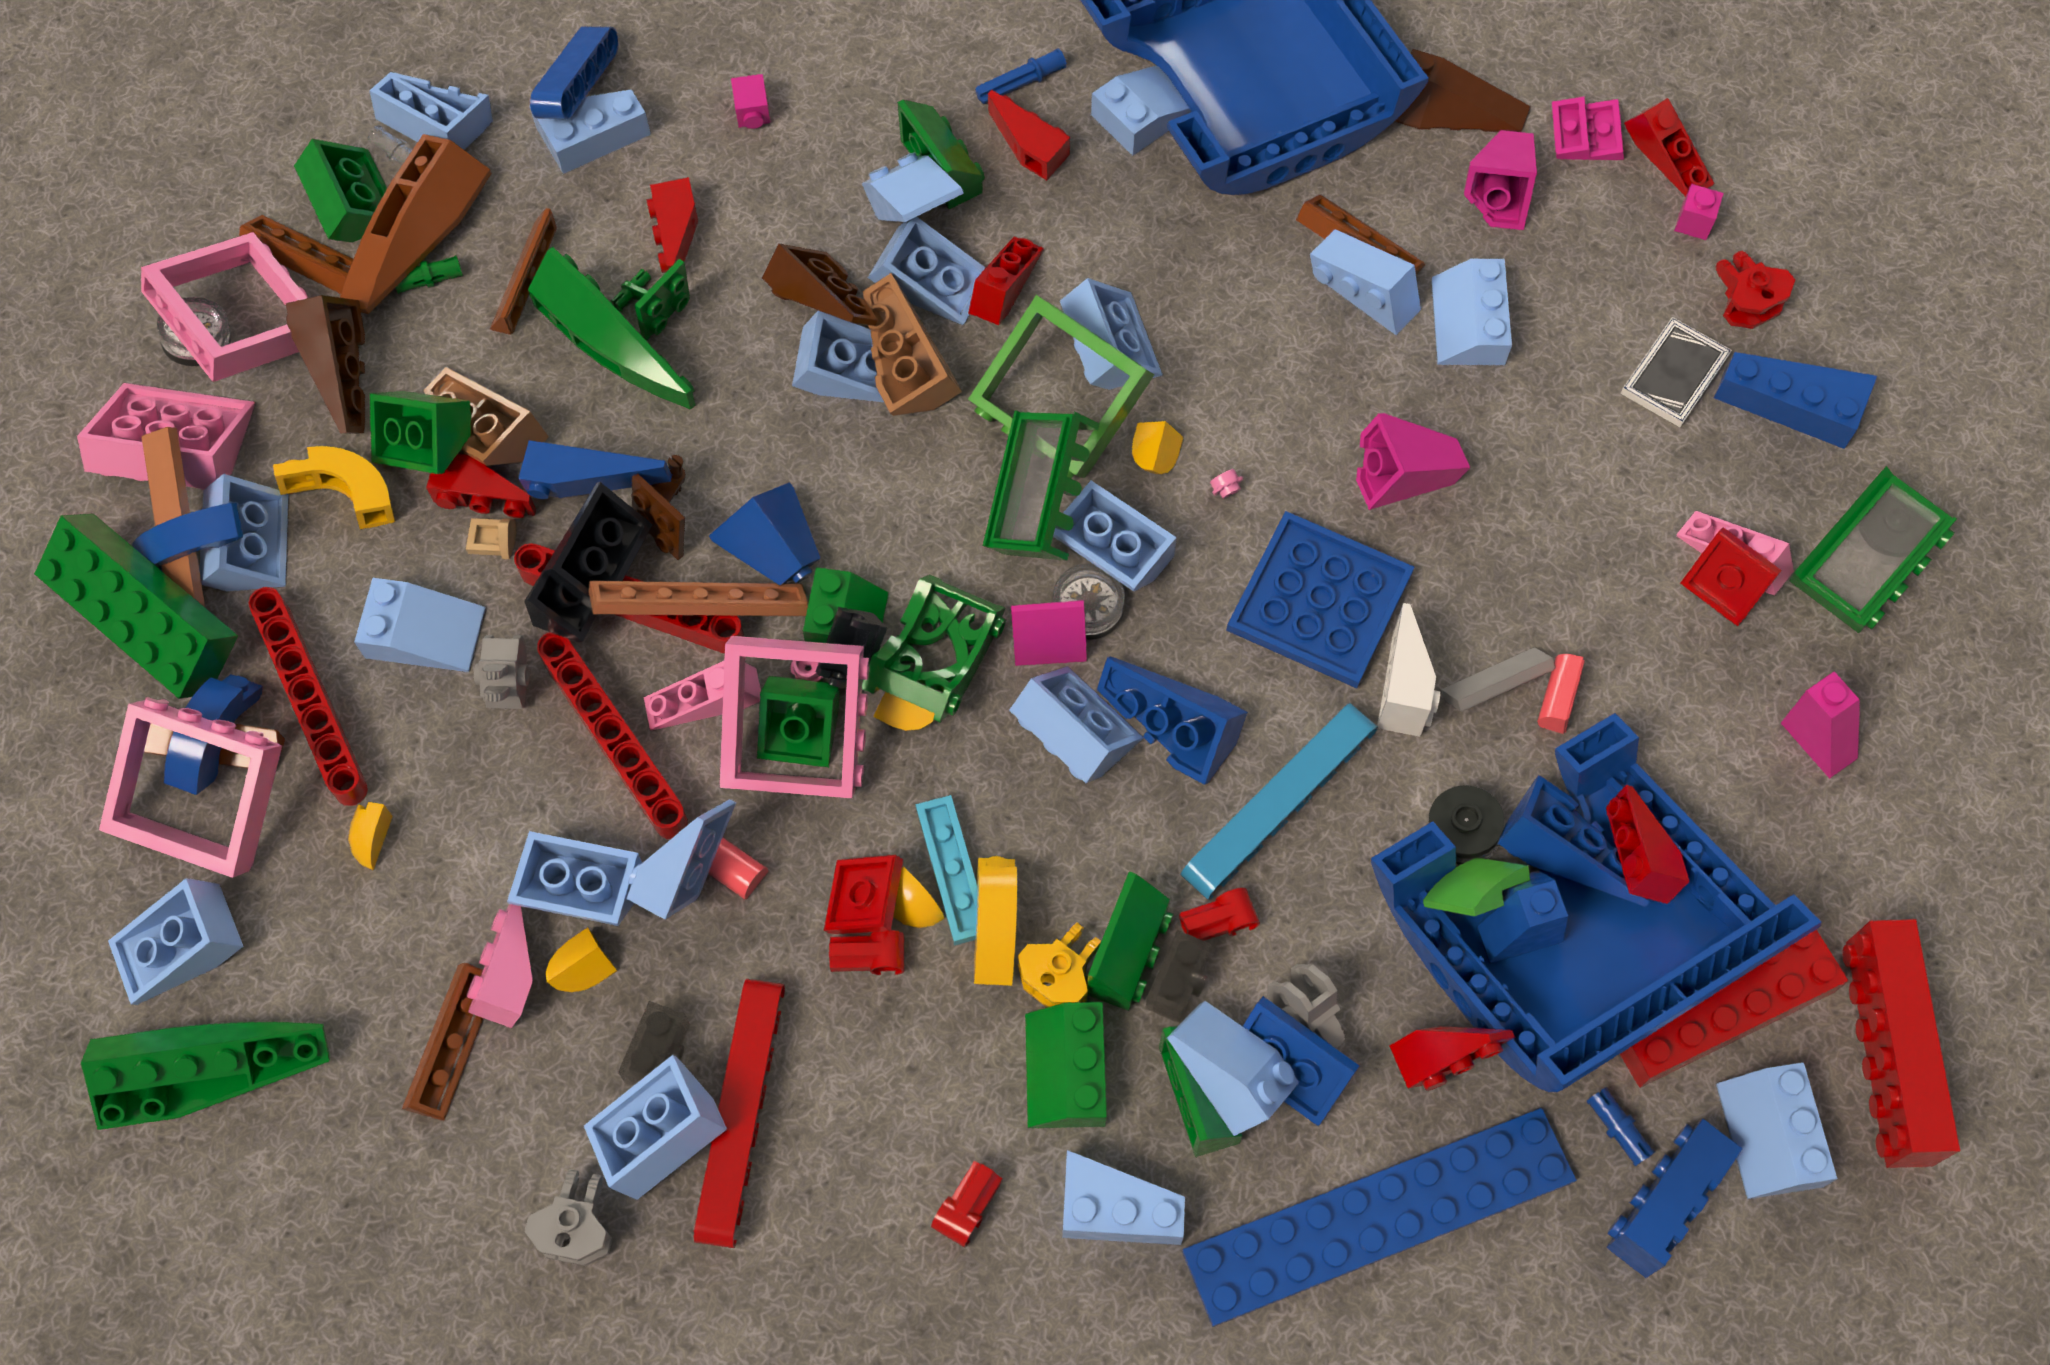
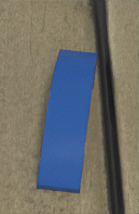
M227 503L205 508L161 523L137 537L132 546L161 571L162 565L206 547H222L243 538L237 503Z

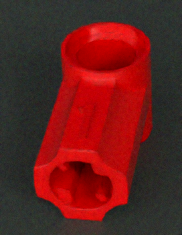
M1244 887L1227 891L1218 896L1214 902L1179 913L1181 927L1190 946L1227 933L1229 936H1235V931L1247 927L1253 930L1260 924L1247 889Z
M891 930L873 932L870 936L830 937L829 960L831 972L870 971L875 975H881L882 971H895V975L904 973V933Z
M974 1161L953 1196H948L939 1208L931 1227L966 1248L970 1242L968 1239L975 1227L979 1228L983 1220L982 1214L1000 1187L1003 1178L987 1166Z

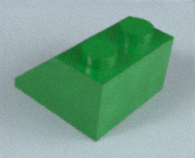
M816 567L803 627L805 642L826 643L838 607L874 613L883 623L889 592L852 572Z
M769 676L760 691L757 759L829 767L839 713L840 688L825 682Z

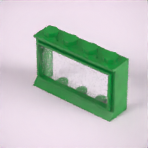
M1014 411L982 546L1010 556L1068 561L1069 554L1052 547L1051 543L1055 528L1069 531L1074 524L1073 518L1059 512L1063 494L1078 496L1082 490L1079 482L1067 477L1071 459L1086 462L1090 456L1088 448L1075 442L1078 430H1098L1100 423L1075 411L1073 414Z
M1885 466L1795 570L1789 581L1857 633H1860L1865 626L1872 630L1886 614L1881 608L1888 599L1895 603L1909 587L1904 583L1911 573L1919 576L1932 560L1927 554L1934 546L1941 550L1955 534L1950 528L1957 518H1952L1894 476L1889 468Z

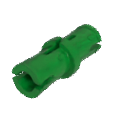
M457 255L437 262H420V266L415 267L395 287L397 293L423 286L431 288L434 287V283L462 277L463 273Z

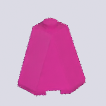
M1500 130L1470 161L1464 196L1471 204H1475L1490 227L1524 230L1537 175L1534 134Z
M1378 413L1361 432L1359 447L1365 448L1363 467H1357L1356 481L1369 510L1454 485L1470 469V465L1457 438L1385 413Z
M1834 671L1806 690L1781 722L1784 728L1829 779L1858 759L1860 699Z

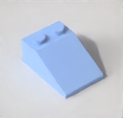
M1158 66L1116 76L1092 93L1091 116L1132 156L1167 133L1168 121L1192 112L1169 77Z
M915 152L898 159L899 165L888 170L887 166L872 171L869 173L870 179L862 183L878 220L906 222L964 194L962 188L929 156H917Z
M915 217L903 222L897 228L868 278L876 283L892 273L910 304L964 325L969 316L968 312L975 279L982 273L985 267L924 221Z
M817 311L802 328L792 386L820 396L884 402L876 388L875 376H877L875 360L872 358L871 348L873 347L871 330Z
M372 578L354 643L366 659L469 672L486 608L412 583Z
M729 799L698 816L642 864H638L629 877L628 883L631 885L626 899L665 920L696 901L701 893L736 802Z
M185 878L108 940L131 1005H138L217 968L244 947L220 884Z
M1206 1001L1200 1003L1167 1037L1233 1136L1268 1120L1299 1083L1293 1069L1284 1061L1278 1050Z

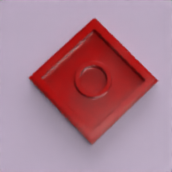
M1723 527L1718 531L1680 584L1738 627L1782 570Z
M897 855L837 860L824 931L830 934L891 931L903 859Z

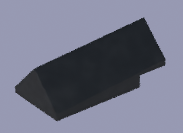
M601 482L596 483L524 601L534 627L576 642L584 641L598 615L593 614L589 596L590 581H623L653 525Z

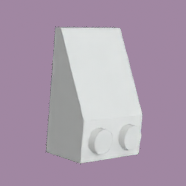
M1403 603L1393 631L1377 726L1378 729L1420 737L1424 726H1431L1433 714L1438 709L1440 691L1434 690L1436 675L1410 604Z

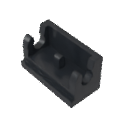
M838 607L826 643L864 646L863 658H869V666L872 655L880 650L887 627L874 613ZM818 663L815 672L819 676L830 678L829 684L832 686L846 689L848 665Z

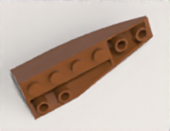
M423 134L380 200L354 256L340 298L359 300L361 313L369 314L462 221L491 176L490 169L453 141Z

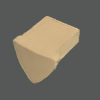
M471 518L466 545L467 553L498 555L502 559H510L516 538V521L509 518L501 520Z

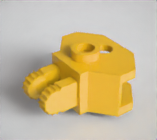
M1075 923L1061 940L1056 939L1052 944H1027L1018 955V969L1023 990L1045 1007L1061 1003L1087 1001L1088 990L1084 974L1086 973L1087 964L1097 953L1101 940L1094 937L1087 943L1079 955L1070 948L1082 935L1084 927L1079 923ZM1044 983H1051L1052 985L1046 986Z

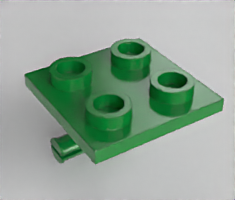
M678 259L648 291L643 289V287L651 280V276L644 269H640L630 281L626 280L621 285L622 290L610 300L615 308L617 307L618 311H621L632 298L638 300L635 304L640 334L646 341L653 333L659 335L665 329L668 318L674 311L681 312L689 302L690 293L685 262L681 259Z

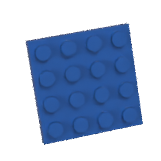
M1285 511L1227 624L1226 631L1354 688H1358L1415 567Z

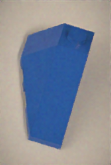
M529 440L518 479L530 496L538 499H548L549 496L564 498L590 494L598 482H601L610 490L631 488L632 476L637 473L650 485L671 482L672 474L664 460Z
M1111 656L1106 659L1097 690L1125 719L1136 717L1146 728L1147 731L1143 737L1150 744L1158 740L1171 753L1166 761L1174 769L1204 785L1209 783L1237 744L1248 713L1218 696Z
M1538 775L1506 822L1498 844L1504 847L1508 853L1520 858L1531 866L1646 907L1651 899L1629 894L1617 848H1614L1601 834L1604 829L1596 821L1590 825L1575 810L1579 804L1571 796Z

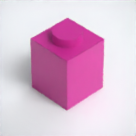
M763 74L731 78L738 127L756 129L763 124L770 123Z
M1691 184L1682 203L1674 231L1707 240L1717 218L1724 193Z

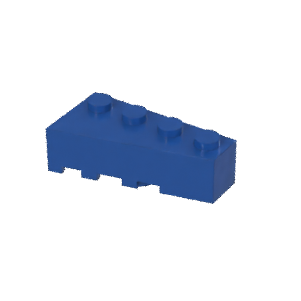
M1734 352L1724 371L1714 398L1845 449L1858 429L1877 376Z
M1701 1119L1693 1127L1686 1124L1673 1141L1679 1147L1672 1157L1666 1153L1661 1157L1651 1171L1657 1176L1651 1186L1648 1188L1643 1184L1631 1198L1629 1203L1635 1208L1628 1218L1620 1215L1607 1232L1612 1237V1240L1606 1248L1645 1278L1667 1264L1672 1256L1670 1252L1677 1243L1683 1240L1689 1230L1685 1223L1687 1221L1690 1223L1702 1211L1709 1199L1706 1195L1709 1190L1712 1192L1720 1184L1743 1149L1704 1119Z

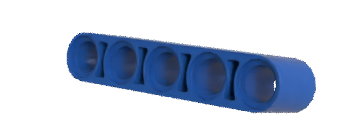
M582 26L579 28L531 93L530 107L535 118H571L617 53L618 35L614 27Z

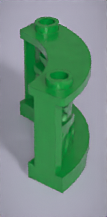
M930 574L920 578L900 620L901 624H904L905 627L900 635L896 637L891 635L883 647L872 655L869 664L868 680H863L862 689L872 694L881 689L935 713L933 720L938 722L943 721L948 715L954 716L959 709L962 696L974 677L993 638L998 639L1004 630L1006 619L1003 618V614L1006 608L944 583L942 579ZM937 592L958 600L952 610L937 595ZM967 605L987 613L983 625L977 630L970 628V624L975 619V614L966 615L960 623L957 621V618ZM930 623L934 631L925 632L922 626ZM947 633L955 651L956 664L936 671L922 672L923 663L921 656L911 645H930L941 640ZM967 645L974 646L970 654H968ZM903 661H910L914 663V672L910 671L911 664L903 665L901 663Z

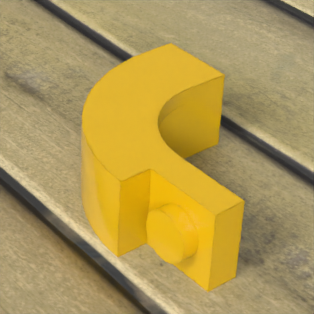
M314 446L307 447L309 459L288 460L284 463L273 465L275 479L281 495L314 489H332L345 494L353 502L360 529L395 522L388 489L383 477L369 461L358 454L337 447Z
M1000 856L978 858L974 984L1012 986L1017 917V867H1015V859H1005Z

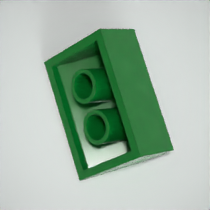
M908 100L897 102L900 140L910 154L915 152L917 156H929L963 190L964 194L945 202L947 208L950 210L982 194V181L985 180L984 172L978 162L973 163L969 158L964 142L961 139L957 140L952 134L947 118L945 116L940 117L935 108L930 105Z
M312 138L295 163L294 168L326 236L331 240L350 243L361 240L380 200L387 190L380 172L368 149Z
M408 391L370 393L371 462L443 474L471 436L470 401Z
M1128 872L1090 968L1087 981L1088 996L1127 1011L1130 1010L1133 1001L1140 1003L1147 985V981L1142 980L1145 968H1154L1161 948L1155 946V942L1159 933L1167 934L1173 918V913L1168 912L1170 899L1136 873Z
M1103 1002L1061 1003L1026 1013L1028 1128L1105 1127L1107 1114Z
M1178 1026L1163 1028L1159 1050L1195 1157L1240 1144L1242 1133L1233 1136L1167 1039Z

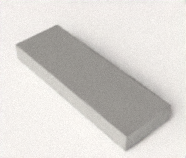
M1534 647L1441 689V692L1447 703L1463 712L1555 669L1554 661L1551 656Z

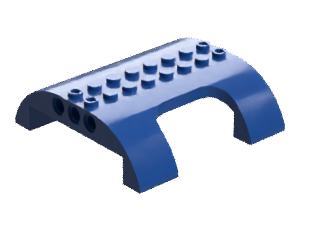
M1080 0L1105 39L1113 47L1151 61L1169 77L1192 112L1168 121L1167 129L1203 183L1211 190L1220 194L1240 195L1261 191L1348 155L1390 126L1418 97L1429 79L1371 0Z
M1616 713L1555 748L1556 760L1569 795L1579 804L1576 808L1577 812L1590 825L1596 821L1604 829L1601 834L1614 848H1616L1607 816L1606 806L1625 785L1633 786L1680 850L1690 882L1668 904L1650 900V903L1645 907L1541 869L1540 872L1556 881L1568 914L1563 943L1489 963L1477 929L1484 913L1478 916H1470L1424 907L1423 899L1446 874L1456 868V847L1433 821L1371 858L1375 877L1392 915L1404 936L1439 986L1474 1028L1512 1030L1515 1038L1502 1044L1503 1052L1498 1055L1522 1078L1547 1092H1559L1821 926V921L1794 894L1775 905L1636 763L1639 737Z

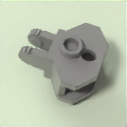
M485 635L482 641L481 658L474 668V681L476 685H480V697H483L486 708L523 709L530 679V669L527 664V651L523 635H515L512 639L494 638V635Z
M1296 964L1291 968V982L1278 983L1273 981L1268 985V1000L1333 1047H1341V1044L1344 1043V1030H1341L1342 1026L1335 1017V1014L1341 1010L1337 1004L1338 990L1330 977L1313 964Z
M569 1169L560 1197L555 1196L553 1204L529 1215L524 1232L538 1251L543 1253L547 1259L587 1266L609 1255L613 1238L598 1220L600 1210L597 1208L602 1190L603 1176L593 1174L588 1182L584 1202L574 1200V1196L579 1184V1171ZM571 1239L570 1243L566 1247H563L564 1243L567 1240Z

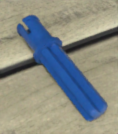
M1059 48L1037 59L1031 57L1028 59V63L977 86L975 89L979 101L986 104L988 103V93L991 90L1003 96L1036 80L1040 83L1043 77L1066 68V59Z

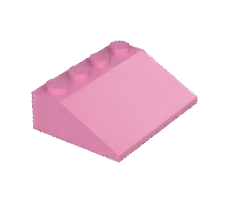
M123 383L77 436L84 472L98 473L103 476L132 478L137 481H148L141 436L165 427L177 428L186 487L204 490L221 475L232 474L255 402Z

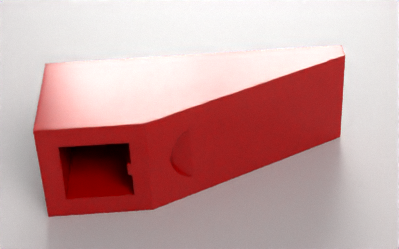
M993 90L988 93V112L1019 163L1047 181L1070 155V137L1062 129L1053 127L1041 120L1036 113L1028 112L1016 105L1009 97L1002 96Z
M1669 98L1645 109L1624 122L1635 145L1685 197L1691 184L1704 188L1714 185L1709 172Z
M689 177L651 184L652 198L646 199L650 218H657L658 225L652 226L656 246H663L664 252L658 253L662 273L667 272L678 259L685 262L698 224V216Z
M1014 236L975 279L968 314L1000 325L1012 309L1044 248L1033 244L1028 239Z
M457 454L443 474L430 473L426 488L433 502L442 508L455 509L456 505L467 507L470 495H472L469 508L477 513H489L493 498L506 500L503 512L509 517L523 518L525 510L528 515L535 516L536 507L528 493L468 455Z
M1625 785L1615 798L1611 799L1606 806V811L1629 894L1668 904L1690 882L1682 854L1633 786Z
M1438 1026L1415 1030L1389 1046L1407 1088L1424 1086L1425 1090L1429 1091L1446 1084L1447 1075L1451 1073L1459 1075L1475 1067L1473 1061L1481 1057V1060L1503 1052L1501 1045L1515 1038L1512 1030Z

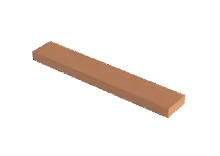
M165 427L142 435L155 526L190 513L177 428ZM196 552L162 565V572L205 607Z
M590 581L589 596L593 614L806 616L808 608L803 584Z

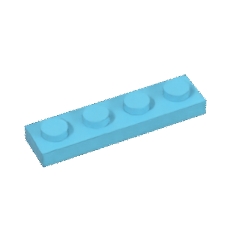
M949 795L916 804V811L954 946L976 940L977 883L952 796Z

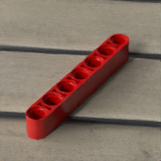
M533 543L524 544L519 547L515 552L514 562L524 582L534 586L555 550ZM534 562H540L535 568H527ZM626 575L623 581L644 582ZM614 614L721 653H725V644L730 639V637H721L720 634L722 632L733 630L735 632L731 636L745 637L738 616ZM692 619H702L697 625H687Z
M272 587L259 588L250 596L249 608L325 784L339 803L345 806L357 805L367 795V783L290 608L276 589ZM276 605L271 611L265 612L270 606ZM288 634L285 639L277 641L282 635ZM301 662L298 668L290 670L294 664ZM314 692L310 698L302 700L305 694ZM327 721L323 728L315 730V727L320 722ZM338 750L341 751L338 757L328 760L331 753ZM351 780L354 781L349 789L341 790L343 784Z
M551 632L544 634L537 643V650L545 668L657 833L665 839H672L688 825V819L681 802L569 639ZM564 650L557 657H549L553 651ZM573 677H582L576 684H567ZM591 704H601V706L593 712L586 711L587 707H589ZM610 731H620L616 738L605 739L606 734ZM628 759H639L638 763L633 767L623 766ZM649 786L659 787L657 792L650 796L642 795L643 791ZM668 814L678 815L677 820L671 824L661 823L662 819Z
M746 979L744 982L718 1107L727 1130L711 1142L695 1222L694 1243L735 1248L737 1240H733L736 1225L741 1223L745 1202L741 1200L743 1187L748 1186L752 1166L749 1156L751 1147L755 1148L760 1125V1123H756L758 1110L763 1109L767 1085H764L766 1071L770 1072L774 1052V1048H771L773 1034L778 1032L781 1011H778L780 997L784 998L785 984Z

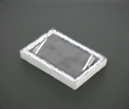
M1672 317L1620 394L1681 427L1732 350Z

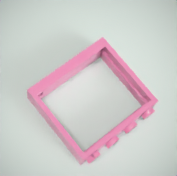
M254 232L141 267V292L212 382L299 352L292 339L288 325L221 347L173 288L250 262L285 305L289 302L308 298L305 290L296 285L291 279L287 268L277 262L270 248L263 244Z
M731 636L725 644L720 788L852 798L856 787H862V776L864 774V765H858V751L864 752L866 730L860 729V716H866L868 695L862 694V680H868L870 667L868 666L869 658H863L864 646ZM746 657L848 665L842 780L741 772Z
M146 697L143 701L128 704L99 830L232 878L249 872L254 862L282 745L269 741L268 738L263 737L264 733L235 729L236 725L232 722L225 720L211 721L202 718L200 711L190 708H173L168 706L169 701L165 699L155 700ZM151 723L251 758L229 847L130 813Z

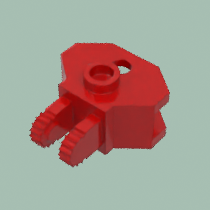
M1743 250L1733 255V262L1738 271L1726 259L1716 263L1717 274L1728 288L1725 293L1728 297V302L1723 317L1731 326L1753 329L1781 314L1784 303L1788 301L1795 283V278L1788 270L1766 267L1762 262L1755 264L1751 257Z

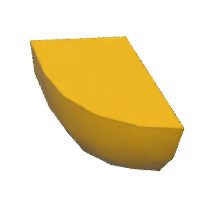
M1166 421L1137 423L1132 443V455L1135 463L1145 471L1153 474L1168 473L1175 466L1178 459L1183 436Z
M885 692L873 717L892 727L907 731L921 729L932 723L935 713Z
M368 802L366 809L359 804L349 830L348 841L352 855L362 866L374 870L393 817L384 804Z
M903 866L893 917L904 925L917 928L933 926L945 919L943 912L928 891Z
M587 927L569 939L555 952L548 963L545 973L547 983L555 989L565 992L585 991L599 984L617 970L609 957L601 950L598 940Z

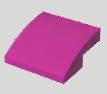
M1584 96L1552 101L1557 159L1624 160L1618 99L1585 104Z
M1084 600L1011 606L1015 666L1087 661Z

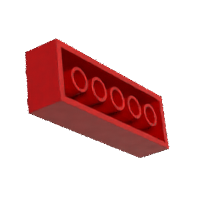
M1916 919L1869 921L1846 942L1842 955L1844 965L1847 968H1851L1853 982L1849 985V997L1852 1004L1857 1005L1860 1019L1856 1021V1036L1859 1042H1864L1866 1056L1862 1061L1863 1075L1866 1080H1871L1873 1095L1869 1098V1110L1871 1116L1878 1119L1880 1133L1876 1136L1877 1153L1880 1157H1884L1886 1168L1933 1167L1960 1152V1146Z
M1815 930L1620 1053V1056L1637 1085L1641 1088L1835 993L1849 980L1818 931Z

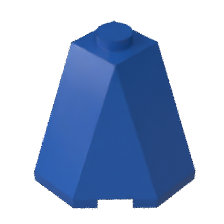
M790 482L752 497L709 535L712 542L778 585L785 584L791 580L796 584L813 573L810 567L820 559L798 497Z
M1540 871L1529 873V881L1502 890L1504 906L1484 913L1477 929L1489 963L1563 943L1568 914L1554 879Z

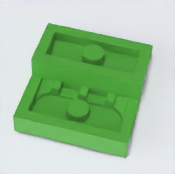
M1474 858L1456 867L1438 881L1423 899L1424 907L1470 916H1478L1504 906L1502 890L1530 880L1528 865Z

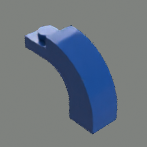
M232 674L222 681L211 677L197 690L185 708L200 711L202 718L211 721L225 720L233 723L244 711L259 701L263 686L248 681L242 676ZM174 731L166 756L164 783L198 795L214 782L218 775L221 747Z

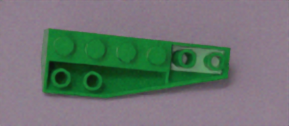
M553 246L547 250L528 288L534 307L576 347L609 371L657 397L690 410L695 407L696 404L693 397L695 390L692 384L684 376L679 377L668 361L659 355L600 292L601 289L594 278L589 274L584 276L579 272L577 264L568 254L562 256Z
M295 1022L220 1023L165 1028L90 1039L81 1060V1067L97 1129L102 1130L183 1117L330 1061V1053L323 1024Z

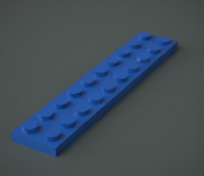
M1540 1108L1182 1249V1253L1212 1327H1215L1573 1184L1577 1180L1543 1109Z

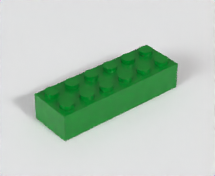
M94 513L60 516L34 575L178 699L193 697L209 678L218 679L238 635Z

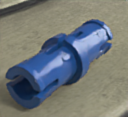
M1607 1087L1586 1101L1608 1128L1606 1134L1610 1139L1613 1137L1616 1139L1634 1166H1637L1655 1153V1150L1650 1147L1633 1124L1636 1120L1632 1115H1626Z

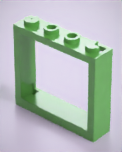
M1036 295L968 400L977 405L974 411L989 422H992L995 418L1004 424L1001 431L1009 436L1013 417L989 399L1042 318L1045 317L1130 376L1100 420L1098 430H1094L1084 444V447L1088 448L1090 452L1089 459L1086 462L1071 459L1067 477L1072 479L1076 475L1085 478L1154 377V374L1048 301ZM1038 435L1034 454L1043 460L1047 456L1054 460L1057 447Z

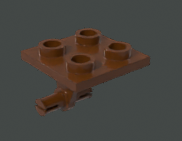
M672 455V459L670 457L668 459V468L672 474L671 482L650 485L637 473L632 476L631 497L632 508L653 524L649 534L654 537L659 549L664 553L670 552L679 560L684 556L685 517L670 502L674 495H678V491H681L686 473L682 468V457Z

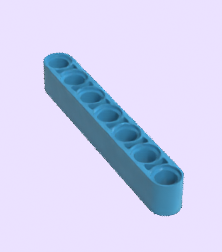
M1351 703L1347 704L1188 862L1182 870L1181 876L1207 900H1211L1214 897L1211 894L1220 885L1224 887L1239 872L1237 868L1244 860L1249 862L1264 847L1262 842L1269 835L1273 837L1288 822L1286 820L1287 817L1294 810L1298 812L1313 797L1311 793L1318 786L1323 787L1337 773L1335 769L1343 761L1347 763L1361 749L1359 745L1367 737L1369 739L1373 737L1378 726Z

